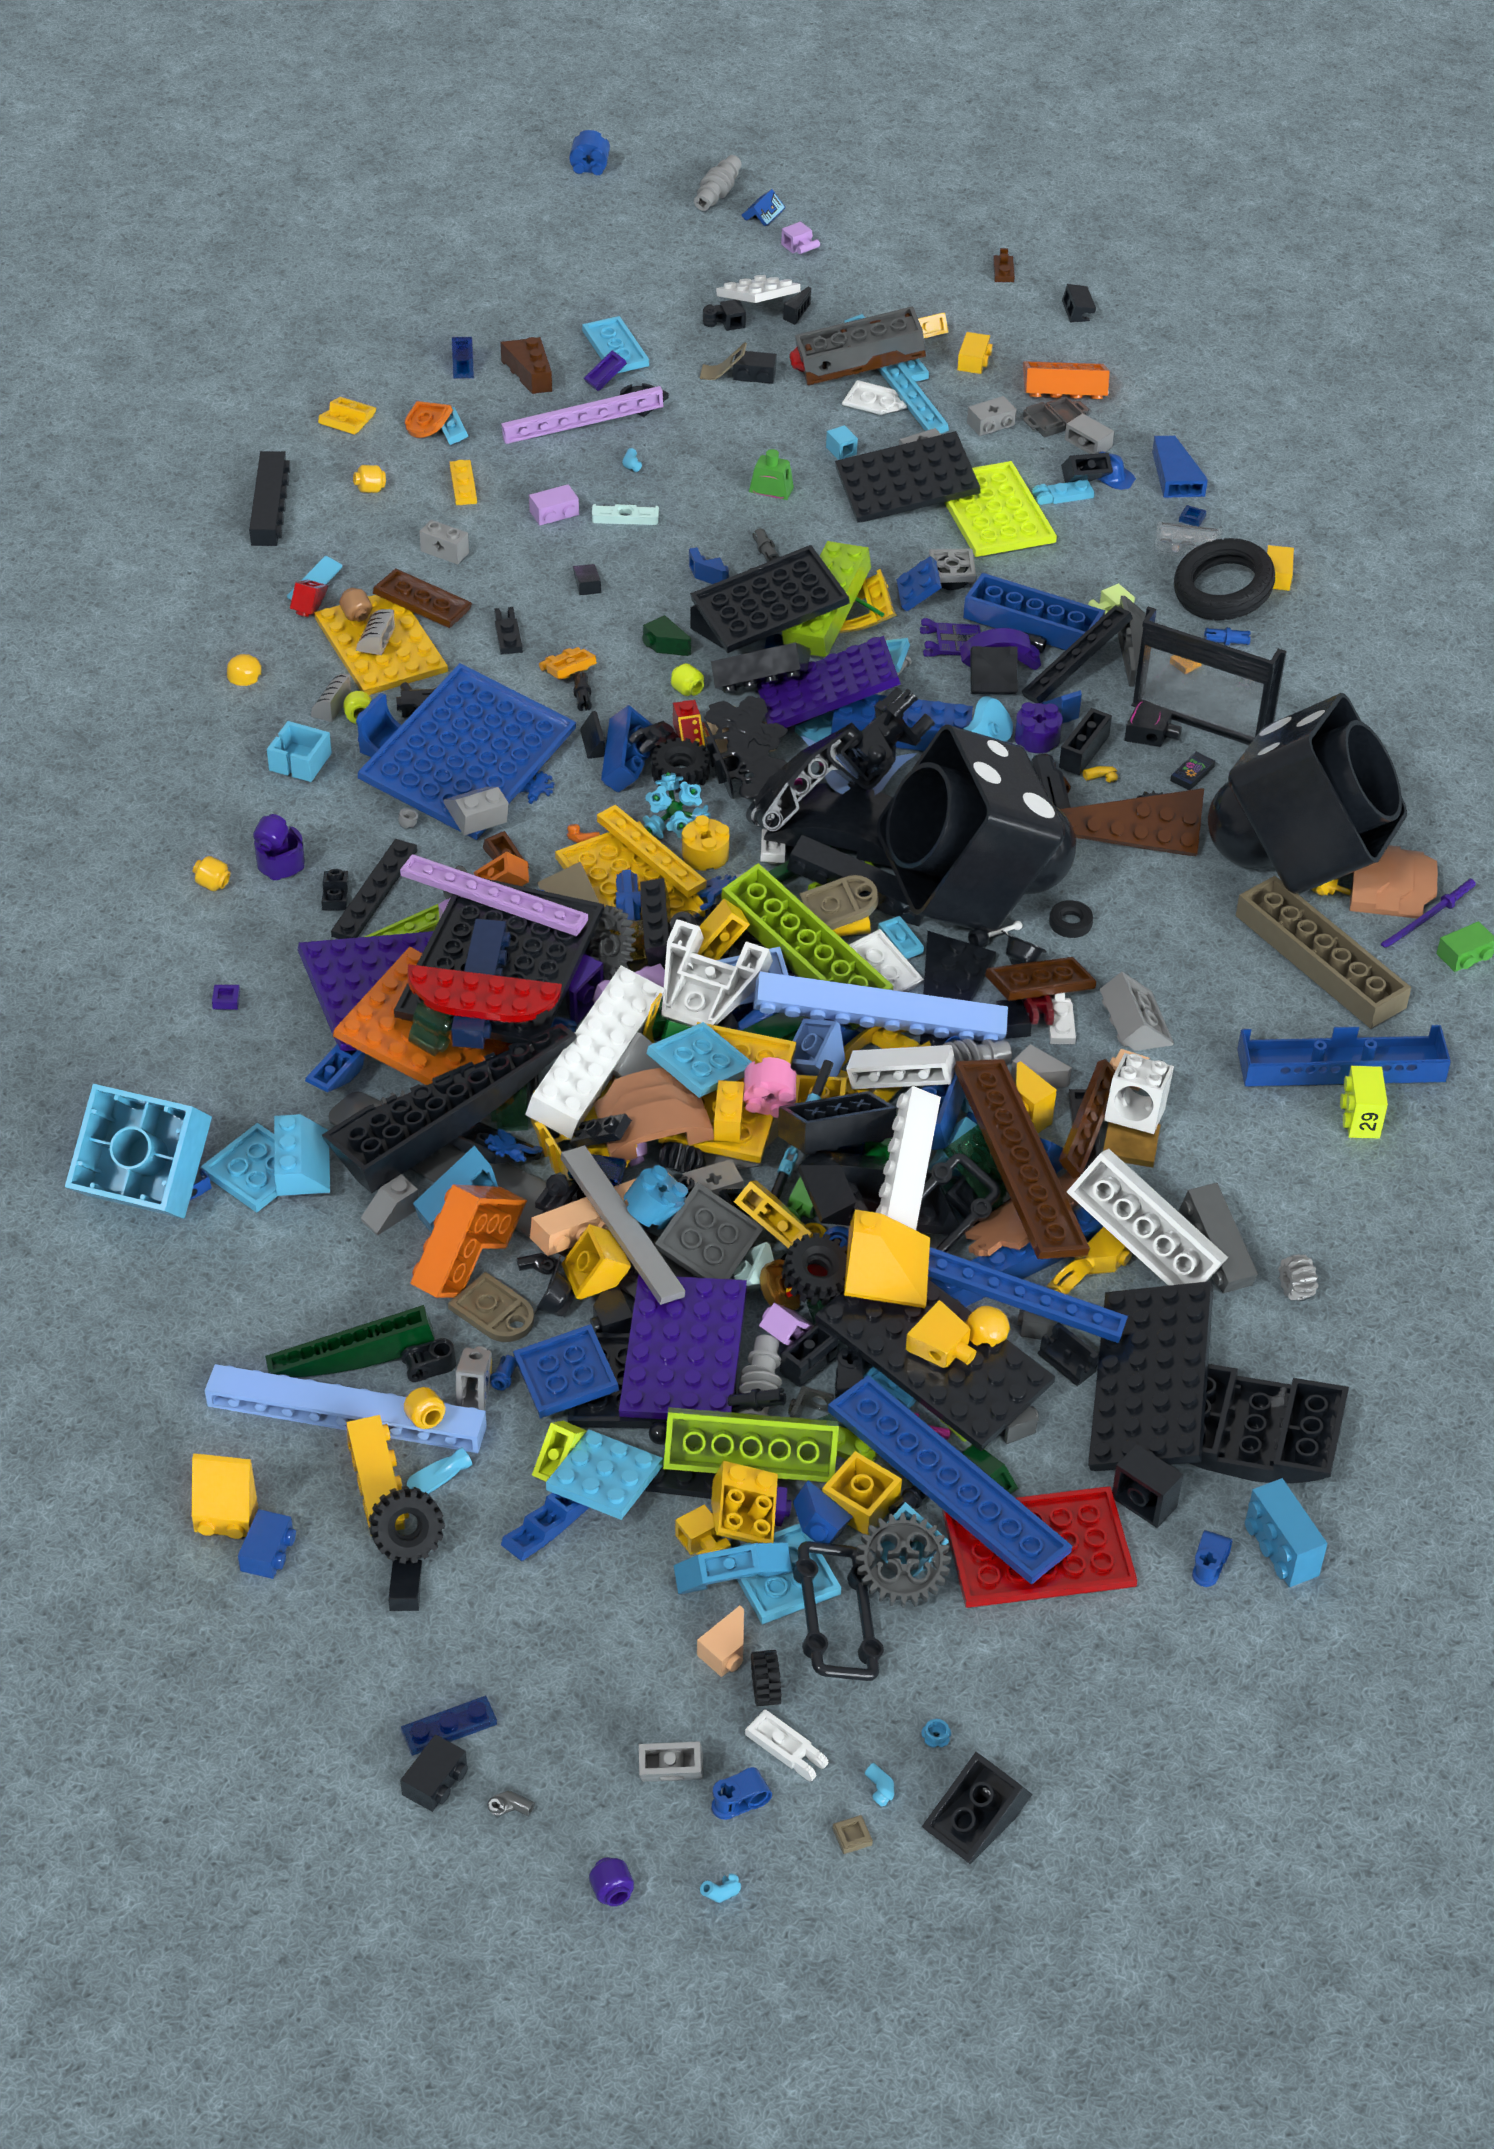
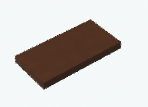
M396 568L373 588V594L448 628L452 627L471 609L472 605L470 601Z
M1074 957L992 967L986 969L985 975L1008 1001L1095 989L1097 982Z

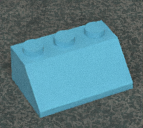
M301 1114L274 1116V1176L277 1196L330 1193V1147L322 1137V1134L328 1130Z

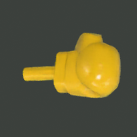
M1339 879L1311 889L1318 895H1328V893L1333 895L1335 890L1347 895L1351 893V889L1337 885Z

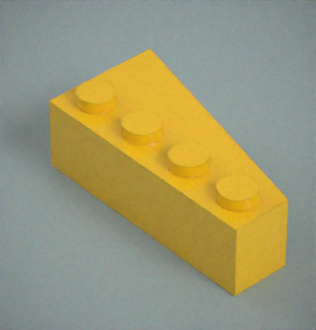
M380 1415L346 1422L347 1445L349 1452L351 1451L354 1472H358L356 1474L360 1495L364 1497L362 1501L368 1527H370L369 1516L373 1514L372 1507L375 1503L378 1504L381 1501L379 1497L383 1494L387 1496L390 1494L389 1490L402 1489L400 1475L395 1476L393 1467L397 1466L394 1450H388L386 1442L391 1440L388 1424L382 1425ZM409 1513L402 1514L397 1518L395 1522L396 1531L405 1529V1519L409 1518Z

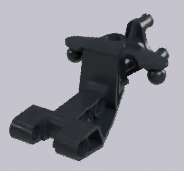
M895 687L883 701L879 700L874 705L876 718L862 731L853 723H849L842 729L800 751L774 775L770 776L747 809V820L751 824L763 829L777 831L799 810L798 802L832 770H835L853 786L866 790L873 789L888 773L895 762L896 743L899 741L916 746L921 741V737L935 725V722L927 714H924L911 728L908 727L903 719V713L918 698L914 693L911 694L909 689H906L903 693L898 687ZM836 756H837V757L842 761V763L853 773V775L850 774V773L843 767V765L836 759ZM817 761L820 767L818 772L813 774L810 768L812 763ZM801 778L803 785L801 789L795 790V780ZM762 809L758 814V821H756L754 818L755 812ZM775 818L773 824L767 826Z

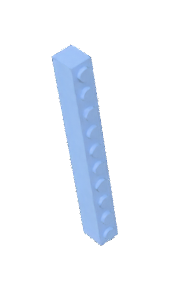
M759 972L756 979L753 1009L760 1010V1012L765 1014L777 1012L784 1013L788 1017L805 1016L815 1020H834L839 1024L855 1023L865 1028L877 1026L884 1027L888 1031L905 1030L915 1035L923 1033L934 1034L938 1038L958 1036L961 1041L963 1039H971L972 1041L990 1039L993 1042L1002 1041L1007 1032V1006L767 972Z
M215 1364L205 1388L208 1407L347 1430L346 1422L380 1415L382 1425L388 1424L390 1438L456 1450L463 1447L465 1451L479 1453L487 1427L486 1411L474 1407L467 1408L444 1403L445 1414L441 1422L433 1428L420 1429L411 1422L404 1412L406 1397L397 1396L393 1393L386 1394L368 1389L345 1387L340 1384L316 1382L311 1379L304 1380L287 1375L269 1374L259 1370L240 1369L230 1365Z

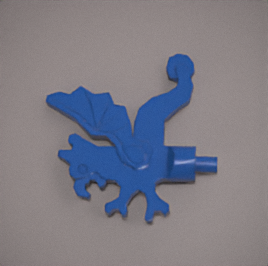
M543 771L537 772L535 774L536 780L534 781L533 776L520 792H529L528 802L530 804L534 800L537 801L540 793L550 796L553 790H548V788L553 789L555 784L554 782L550 784L545 783H548V779L552 781V776L544 774Z
M726 874L723 880H721V876L708 880L707 887L697 893L700 898L707 897L708 902L702 904L700 909L703 911L715 903L716 896L722 893V888L737 878L736 875L732 878L731 875Z
M498 1129V1135L493 1136L489 1134L488 1139L485 1140L486 1144L491 1143L488 1145V1149L496 1151L495 1155L504 1157V1154H508L516 1162L526 1161L523 1152L537 1154L543 1150L540 1146L531 1148L526 1145L516 1144V1138L511 1133H507L502 1129Z

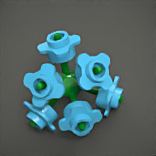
M668 772L663 774L661 780L655 781V784H660L661 786L656 791L647 793L645 797L646 801L650 803V810L653 813L664 810L666 812L661 818L657 815H653L650 818L647 815L643 817L644 827L650 834L657 836L659 839L664 837L662 832L666 828L668 831L675 832L678 838H682L683 828L688 823L694 821L697 816L704 815L710 819V813L707 812L708 805H704L703 809L696 807L693 813L683 810V805L692 806L694 804L699 806L702 803L700 798L701 787L697 784L690 785L687 782L679 784L683 777H676L675 773ZM678 788L681 789L679 792L680 802L675 801L673 791ZM670 818L669 822L665 825L664 821Z

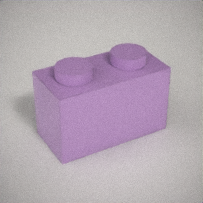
M567 484L530 494L529 510L537 523L544 525L579 515V498Z
M773 1303L772 1306L765 1310L762 1316L763 1320L759 1324L760 1327L788 1346L814 1326L797 1312L777 1303Z

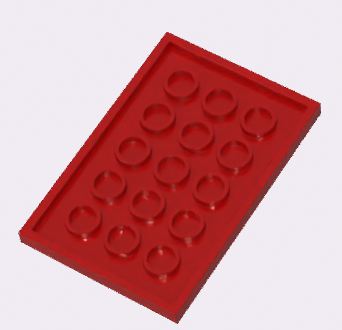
M1111 1486L1016 1497L1019 1502L1072 1545L1071 1553L1033 1584H1030L948 1513L944 1510L942 1511L965 1608L1137 1586L1136 1573Z

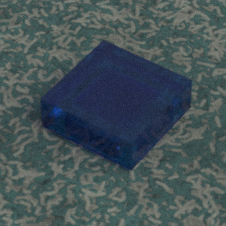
M1186 505L1179 517V522L1199 527L1206 516V510Z

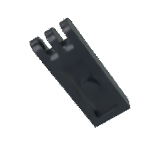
M625 1113L581 1122L579 1129L576 1130L569 1144L574 1148L621 1140L632 1120Z

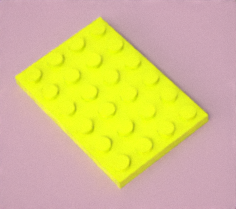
M1012 461L972 468L980 485L981 493L944 502L970 549H973L975 557L1056 543L1057 535Z

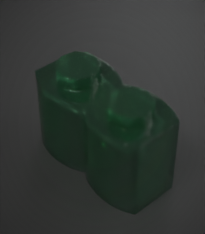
M423 1000L417 1005L414 1012L413 1025L408 1037L409 1042L434 1057L440 1051L444 1052L450 1043L448 1036L452 1030L454 1015L435 1011L424 1005Z

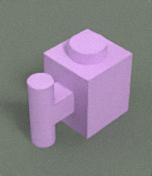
M801 221L782 228L781 245L792 253H805L819 247L820 243L817 239L812 241V230Z

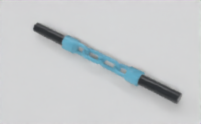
M824 1060L811 1094H808L805 1102L822 1099L821 1094L834 1065L833 1062ZM792 1145L785 1151L777 1170V1178L771 1190V1193L778 1199H780L788 1177H791L798 1158V1149ZM789 1153L790 1155L795 1154L792 1161L787 1160Z

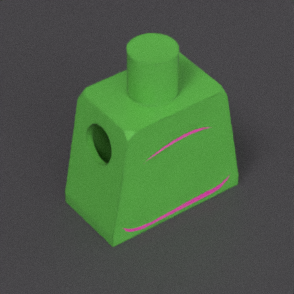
M769 449L766 451V455L760 456L755 465L749 492L788 500L794 488L790 462L780 459L777 450Z

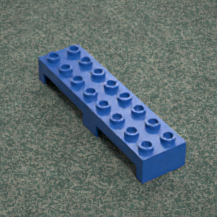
M1431 1025L1429 1036L1357 1038L1359 1027H1334L1331 1038L1250 1040L1251 1029H1243L1240 1032L1237 1048L1245 1086L1344 1084V1078L1349 1076L1351 1066L1382 1067L1384 1083L1446 1082L1451 1061L1441 1025Z

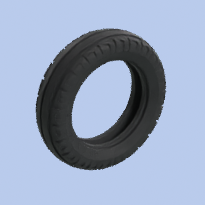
M1237 538L1216 539L1197 546L1184 556L1175 572L1174 590L1181 605L1195 616L1217 621L1236 619L1255 611L1269 598L1275 583V568L1267 552L1253 542ZM1221 564L1243 565L1251 569L1255 574L1253 580L1246 587L1225 595L1208 594L1200 591L1194 585L1195 580L1201 573Z

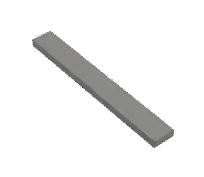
M586 1146L561 1152L562 1162L659 1304L683 1298L685 1296V1289L638 1221L628 1212L627 1205Z

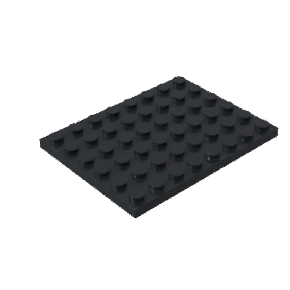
M487 879L588 914L587 923L580 933L575 936L452 894L417 963L419 966L464 971L475 920L506 921V932H510L511 938L510 946L505 947V950H507L506 964L501 965L503 976L562 984L561 994L556 1005L549 1012L546 1010L536 1015V1019L525 1022L489 1021L491 1023L490 1039L511 1044L516 1042L526 1043L531 1041L530 1037L551 1027L604 911V904ZM408 983L394 1009L395 1018L452 1030L454 1015L440 1013L424 1005V1000L416 993H412Z

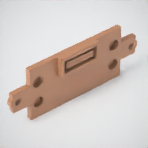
M1067 1171L1058 1179L1073 1209L1079 1203L1067 1191L1079 1177L1073 1179ZM1011 1198L993 1211L988 1219L980 1221L965 1232L966 1239L976 1240L968 1247L969 1253H974L975 1256L989 1257L1002 1246L1020 1250L1030 1242Z

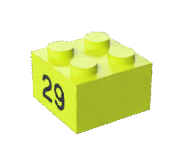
M1351 1066L1349 1076L1344 1078L1345 1094L1340 1096V1108L1345 1109L1343 1128H1348L1349 1138H1380L1388 1106L1382 1067Z

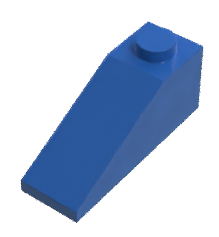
M337 1044L311 1071L305 1081L327 1093L346 1085L363 1069L365 1053L360 1050L342 1051Z

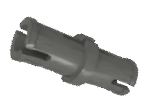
M762 528L756 529L752 537L758 545L757 549L760 554L764 555L767 562L779 558L780 556L775 550V544L768 538L765 530Z

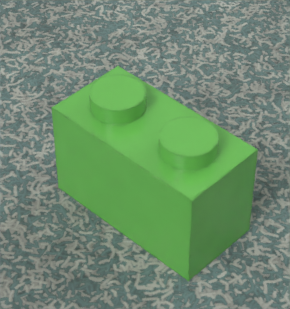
M1478 921L1441 937L1436 954L1454 972L1463 968L1468 969L1474 963L1481 960L1486 961L1493 956L1494 935Z

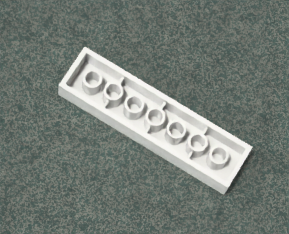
M620 966L576 1030L577 1038L567 1048L563 1049L533 1093L525 1115L572 1139L579 1125L594 1106V1102L598 1100L613 1077V1070L637 1032L642 1033L651 1004L659 993H662L663 996L665 988Z

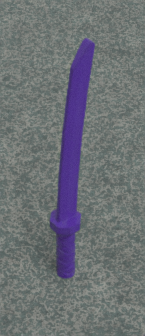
M1469 878L1458 889H1455L1453 893L1444 894L1441 897V902L1411 924L1383 941L1381 946L1384 948L1391 946L1445 907L1452 909L1459 898L1476 886L1475 881Z

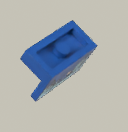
M771 189L760 196L741 215L745 220L756 215L763 226H767L785 209V206Z

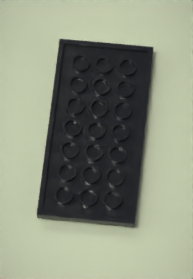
M929 1279L925 1308L845 1296L844 1291H842L840 1295L833 1298L815 1314V1321L817 1323L823 1324L835 1333L840 1341L980 1451L1055 1382V1376L1007 1339L996 1344L994 1347H991L988 1343L976 1346L969 1340L968 1345L977 1352L972 1362L968 1365L955 1358L948 1367L942 1368L906 1350L907 1334L939 1300L964 1323L972 1313Z
M1211 1281L1105 1292L1104 1308L1124 1314L1128 1318L1119 1343L1102 1337L1100 1340L1088 1461L1091 1471L1116 1470V1465L1136 1444L1145 1450L1153 1452L1156 1457L1168 1465L1202 1461L1214 1290Z

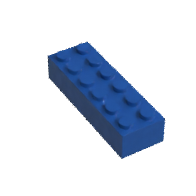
M982 573L965 597L963 618L993 628H1011L1040 635L1047 639V645L1067 650L1105 615V610Z
M874 694L834 709L831 734L849 723H853L862 731L876 718L874 705L879 700L883 701L887 696ZM918 699L903 713L905 723L911 728L924 714H927L935 722V725L921 737V741L916 746L898 741L896 748L925 751L942 726L952 725L962 729L967 727L972 722L973 706Z

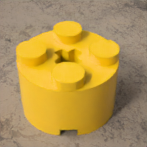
M697 816L682 831V857L684 862L691 868L699 871H706L708 868H714L715 870L724 866L729 859V827L717 820L709 819L707 816Z

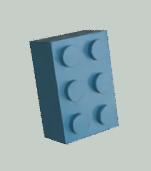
M1283 1478L1252 1489L1245 1527L1247 1532L1251 1536L1254 1535L1258 1540L1262 1554L1265 1557H1269L1274 1564L1277 1576L1280 1579H1284L1289 1588L1318 1577L1328 1543Z

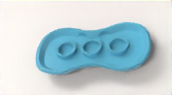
M984 696L980 698L976 705L972 722L963 729L1008 742L1013 732V722L1008 711L1000 701Z

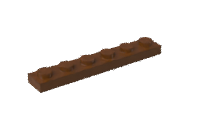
M1107 1059L1100 1060L1096 1064L1059 1158L1062 1167L1068 1171L1073 1179L1083 1174L1105 1117L1112 1078L1115 1073L1114 1068Z

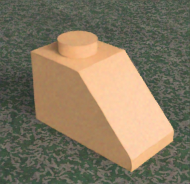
M739 1605L697 1639V1656L721 1677L729 1671H736L743 1662L744 1608Z

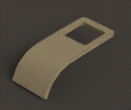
M744 342L725 361L718 365L709 366L703 364L700 379L716 380L744 356L747 343ZM741 350L740 356L732 362L734 355Z

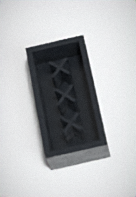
M870 1091L779 1106L778 1136L788 1142L789 1145L799 1149L801 1153L807 1155L816 1154L820 1150L835 1151L840 1149V1147L848 1145L857 1147L861 1146L862 1143L870 1141L879 1143L887 1138H893L894 1130H892V1125L896 1118V1107Z

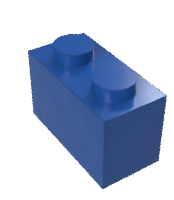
M258 1509L238 1554L241 1572L274 1579L277 1569L281 1570L284 1566L287 1546H292L295 1540L296 1530L293 1529L291 1516Z

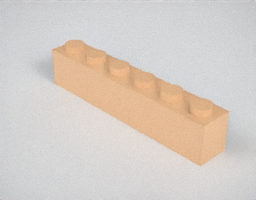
M636 1179L614 1186L623 1201L625 1193ZM585 1197L532 1217L530 1239L547 1256L573 1247L589 1224L606 1230L609 1229L588 1198ZM626 1199V1200L624 1201V1203L628 1206L629 1204H628V1201H627V1199Z

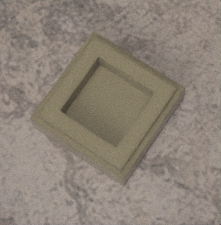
M862 1815L833 1824L832 1829L843 1854L872 1846L873 1840Z

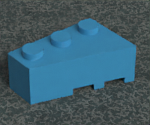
M475 1146L413 1203L419 1219L431 1233L434 1229V1220L444 1206L445 1194L453 1184L498 1187L492 1166Z

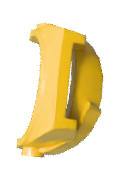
M1082 1257L1069 1262L1046 1287L1067 1295L1095 1266V1261L1091 1257ZM1069 1272L1072 1273V1274H1070L1068 1277H1066V1278L1058 1285L1059 1281H1060L1067 1273H1069Z

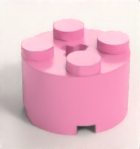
M768 1057L762 1058L761 1063L755 1064L754 1061L746 1067L744 1072V1102L746 1110L752 1113L770 1114L778 1118L779 1106L795 1104L796 1071L791 1069L790 1063L779 1058Z

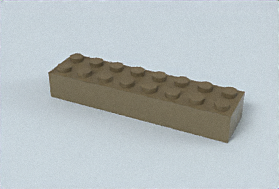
M1273 876L1239 895L1235 916L1370 1029L1407 1008L1411 986L1301 896L1288 891L1279 878Z

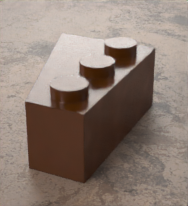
M541 337L500 342L501 362L504 365L506 364L510 371L520 378V382L532 394L552 392V371Z

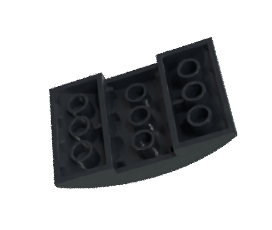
M828 783L816 784L798 802L799 810L777 831L767 830L764 840L795 847L801 835H804L824 845L857 851L856 859L891 866L877 836V822L892 797L881 792L875 795L873 789L866 790L848 784L850 789L843 794L832 789Z
M1208 1364L1202 1461L1189 1464L1204 1470L1263 1483H1270L1283 1478L1285 1483H1304L1329 1478L1333 1468L1349 1387L1293 1378L1292 1384L1238 1376V1368Z

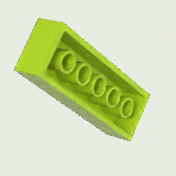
M831 541L826 542L820 558L849 596L850 604L782 631L784 645L797 642L810 648L811 655L826 657L829 654L871 569L869 547Z
M669 1407L663 1469L717 1473L722 1462L727 1461L776 1473L779 1479L828 1482L835 1474L839 1424L838 1421Z

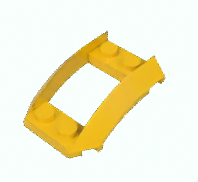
M881 569L876 570V575L865 579L857 597L860 599L866 598L867 603L882 611L884 616L881 617L869 609L870 613L845 620L839 633L863 630L897 616L888 592L889 586Z
M874 1026L864 1030L844 1046L845 1061L842 1067L849 1061L853 1050H860L870 1042L881 1049L931 1046V1043L928 1041L920 1045L916 1040L910 1039L898 1031H888L884 1027ZM840 1070L837 1076L847 1077L846 1095L870 1091L888 1103L902 1088L852 1089L846 1071Z

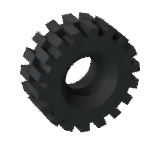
M676 738V741L673 742L671 739H668L666 744L661 742L658 748H654L651 756V773L654 782L661 780L662 775L669 772L675 773L676 777H683L679 784L687 782L690 785L700 784L703 786L710 774V757L704 745L699 747L698 741L691 743V739L688 738L685 741H681V738ZM675 766H685V767H684V768H677V767H675ZM675 789V793H679L681 789Z
M813 1233L812 1238H810L808 1234L802 1236L801 1241L797 1238L788 1249L782 1267V1279L786 1278L784 1282L785 1287H792L790 1293L794 1297L797 1294L801 1295L799 1300L804 1303L806 1299H810V1305H817L818 1301H821L822 1305H827L829 1299L832 1300L844 1291L847 1246L845 1245L841 1248V1241L837 1238L834 1242L829 1240L831 1235L825 1234L824 1238H820L819 1233ZM811 1264L820 1265L826 1269L828 1274L822 1277L815 1276L808 1271L807 1266Z
M401 1486V1490L394 1488L389 1490L390 1494L387 1496L383 1494L379 1497L381 1501L378 1504H374L372 1507L373 1514L369 1516V1530L377 1548L388 1559L392 1561L396 1559L399 1563L406 1564V1561L416 1563L418 1558L423 1557L426 1559L429 1557L428 1553L431 1550L435 1552L438 1548L437 1542L438 1540L442 1541L444 1536L442 1529H445V1523L442 1519L443 1514L428 1493H424L416 1487L409 1489L408 1486ZM405 1513L414 1515L418 1522L416 1530L410 1535H402L395 1528L397 1518Z

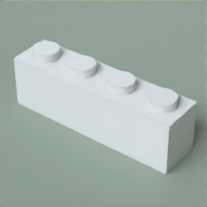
M952 1045L853 1050L846 1070L852 1089L951 1084L956 1061Z

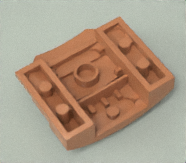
M1389 845L1379 862L1353 872L1349 911L1418 919L1423 915L1424 905L1433 900L1437 895V861L1424 855V852L1403 850L1400 846Z
M664 1068L639 1071L615 1079L606 1095L594 1102L598 1119L626 1113L632 1120L621 1140L605 1143L612 1164L637 1158L635 1144L680 1133H685L688 1145L714 1139L713 1128L701 1097L698 1098Z

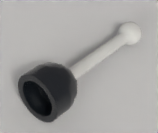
M1015 921L1013 925L989 933L983 929H975L969 931L968 941L970 944L984 947L988 944L989 937L1003 933L1001 930L1006 932L1013 929L1020 930L1022 923Z

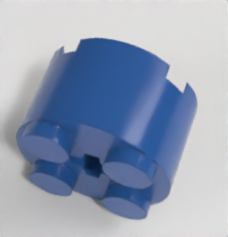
M585 130L573 139L569 159L575 173L589 172L594 175H601L607 165L610 144L607 139L605 140L601 136V133L594 130Z

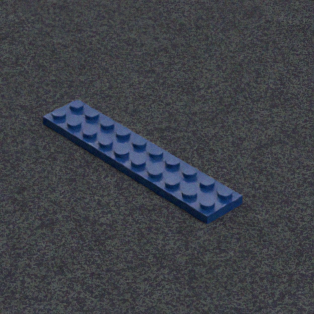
M869 1375L828 1404V1412L1030 1584H1033L1071 1553L1072 1545Z

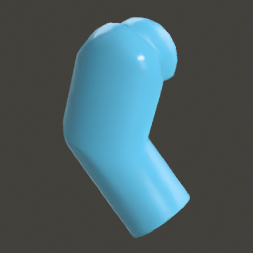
M872 1763L865 1771V1775L876 1784L877 1791L872 1797L880 1806H886L888 1801L894 1798V1782L880 1767Z

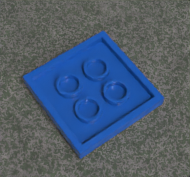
M591 1324L513 1351L515 1361L540 1419L619 1391L616 1378Z

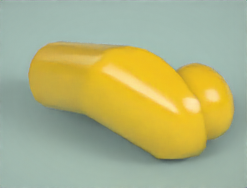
M1096 766L1085 769L1082 772L1086 781L1104 776L1108 783L1118 779L1117 769L1113 766Z

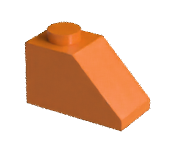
M505 852L474 871V875L523 886L529 882L528 862L509 852Z

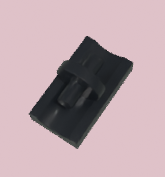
M564 1174L551 1175L546 1181V1188L535 1201V1208L543 1210V1213L569 1204L579 1189V1185L575 1180H567Z

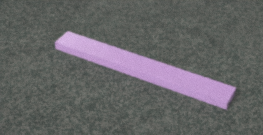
M658 386L501 423L503 440L508 444L663 407L662 388Z
M413 854L400 869L401 876L575 936L580 933L588 921V914Z

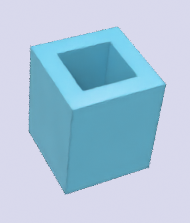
M844 425L827 431L826 448L838 460L857 455L858 438Z

